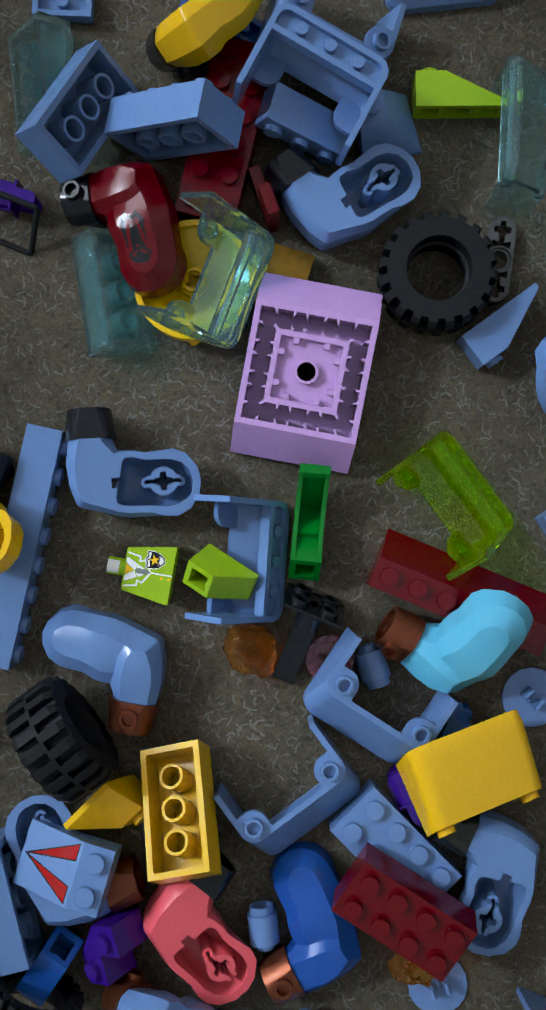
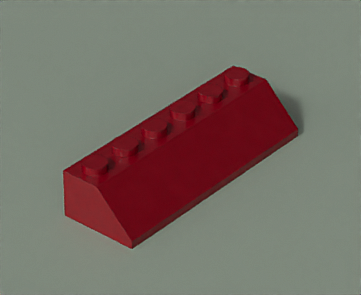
M387 529L365 582L366 584L444 617L458 609L473 592L491 589L510 593L517 596L529 607L534 618L531 629L519 648L540 657L546 643L545 593L399 532Z

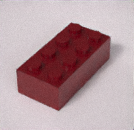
M368 842L334 891L331 911L441 982L478 934L476 911Z

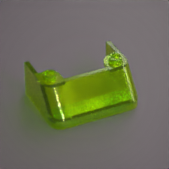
M446 431L439 432L376 480V483L381 485L393 476L395 484L400 488L410 491L417 487L449 530L451 535L447 539L446 550L448 555L457 563L446 575L449 581L488 560L514 528V521L508 509L456 439Z

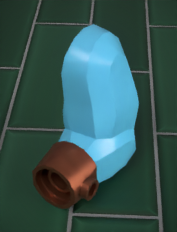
M482 589L471 593L462 605L449 613L441 623H428L425 618L399 606H394L378 626L373 643L382 650L385 658L395 660L397 663L404 665L416 679L427 687L443 693H454L475 682L494 676L523 643L531 629L534 618L529 607L517 596L501 590Z

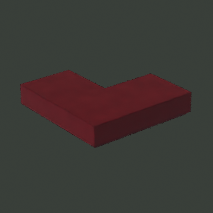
M260 166L248 168L249 181L269 234L279 230L280 208L271 184L265 181Z

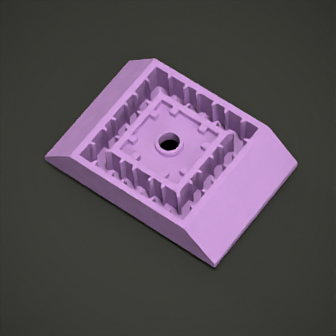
M263 272L256 299L236 406L230 452L298 465L300 463L331 466V471L348 474L356 445L379 329L382 294ZM309 363L315 368V376L312 380L303 381L298 377L297 369L301 364Z

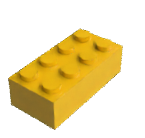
M196 739L140 750L148 882L167 884L221 875L215 800L213 799L214 787L210 746Z

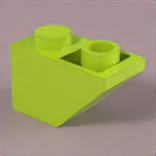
M209 543L189 559L182 582L205 598L248 600L253 593L259 575Z

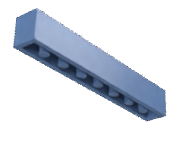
M29 423L26 426L7 509L8 514L20 523L23 530L22 550L13 565L0 574V669L4 670L14 668L17 663H21L24 656L25 646L21 644L24 633L27 634L31 626L32 617L28 616L30 604L35 603L38 595V587L35 586L37 574L41 575L45 565V557L41 556L44 545H48L51 538L52 529L48 527L50 516H54L58 508V498H55L57 486H62L65 477V469H62L63 459L67 456V443L64 442L65 432Z

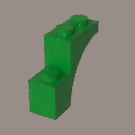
M300 463L288 575L290 579L319 581L331 466Z

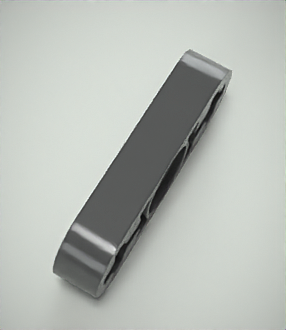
M505 216L494 219L487 231V236L494 245H497L499 242V233L495 232L494 229L504 225V229L509 231L503 238L502 246H491L489 249L490 253L495 252L504 256L506 264L501 269L494 268L498 270V275L504 274L505 277L500 276L497 281V288L502 289V292H499L496 297L491 296L487 302L488 304L502 302L509 293L517 228L514 221Z

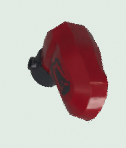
M130 162L111 165L61 184V205L68 222L72 226L108 224L110 234L117 247L121 273L131 291L144 298H159L172 293L183 282L188 267L181 242L178 215L163 176L149 163Z

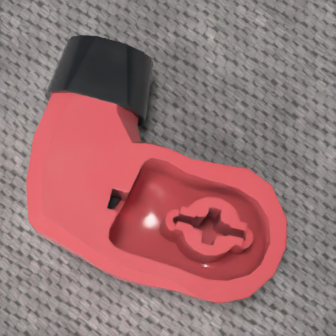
M221 851V875L159 884L150 896L143 911L144 932L164 962L192 987L201 1000L213 1005H223L235 1001L244 994L255 978L257 959L251 948L225 924L222 916L213 906L214 900L216 901L220 898L236 874L235 867Z

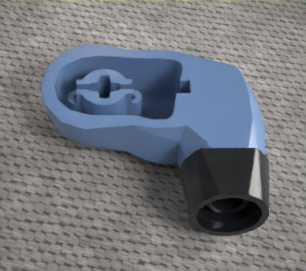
M388 143L372 146L354 162L341 167L328 178L320 175L317 166L296 146L288 148L276 156L263 173L265 180L271 184L275 198L278 203H281L292 224L307 241L320 251H327L344 243L368 236L415 199L421 187L420 169L415 159L403 148Z
M80 407L67 410L64 440L67 443L66 469L71 492L76 504L80 508L128 518L179 516L192 508L195 503L193 494H200L201 477L197 465L185 452L173 448L150 452L136 450L118 451L113 441L117 440L110 408Z

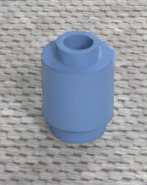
M373 642L359 646L357 648L358 652L353 656L362 683L366 684L368 690L378 689L390 684L389 676L391 672L387 660L382 654V650Z
M259 900L251 903L247 912L250 945L257 948L259 952L271 951L280 942L277 909L273 907V902L269 900Z

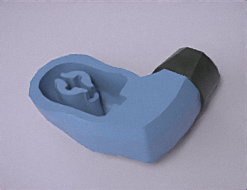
M488 810L455 825L457 832L441 839L438 838L436 833L432 835V839L459 856L465 855L467 857L464 868V883L458 900L476 911L478 933L467 949L472 953L489 957L507 953L516 946L520 938L522 921L531 903L535 888L540 849L533 835L522 825L498 812Z

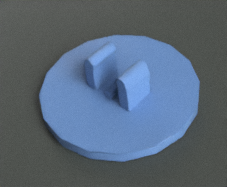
M534 667L519 669L511 674L503 685L501 699L504 710L506 712L518 710L524 726L536 727L546 724V671Z
M458 961L442 982L414 964L410 970L407 982L409 995L415 1005L421 1010H454L464 1000L468 987L466 973Z

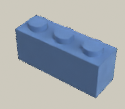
M278 81L265 90L254 126L262 129L263 133L268 137L280 138L288 142L290 147H298L302 152L315 156L319 163L331 165L336 162L348 139V136L338 131L334 126V111Z

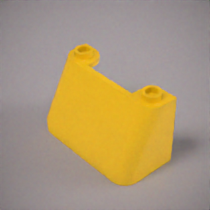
M516 709L416 747L407 752L396 764L427 837L437 833L439 839L457 832L455 825L507 802L520 799L522 804L537 799L540 797L537 791L543 788L523 720Z

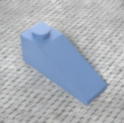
M536 282L456 341L477 370L483 365L489 369L503 359L500 353L509 347L539 288Z

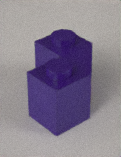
M127 907L117 913L111 912L91 925L82 951L85 963L84 970L90 983L110 986L137 966L132 949L148 939L144 932L139 908Z

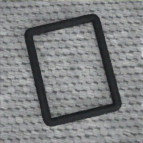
M0 191L1 198L34 210L29 249L0 239V245L31 256L35 252L40 209L34 203Z

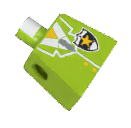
M128 547L126 558L109 556L106 573L123 576L121 590L162 605H169L171 603L180 547Z

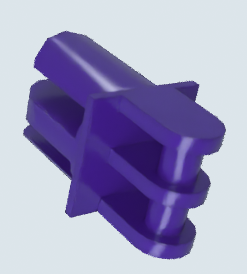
M0 179V191L34 203L39 207L40 212L42 211V204L32 191L24 189L18 179H15L14 183ZM0 197L1 211L12 213L16 218H18L20 211L29 214L34 213L32 209Z
M393 765L387 773V784L398 810L401 811L406 808L413 823L421 826L422 824L396 765Z

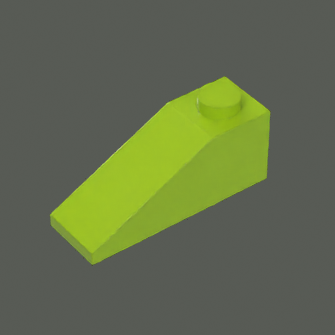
M433 67L423 68L415 71L412 80L413 119L500 118L507 106V99L447 70H437Z

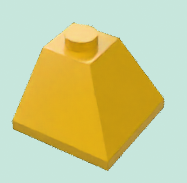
M135 774L106 782L63 826L66 830L123 828L131 824L138 826L144 821L142 783Z

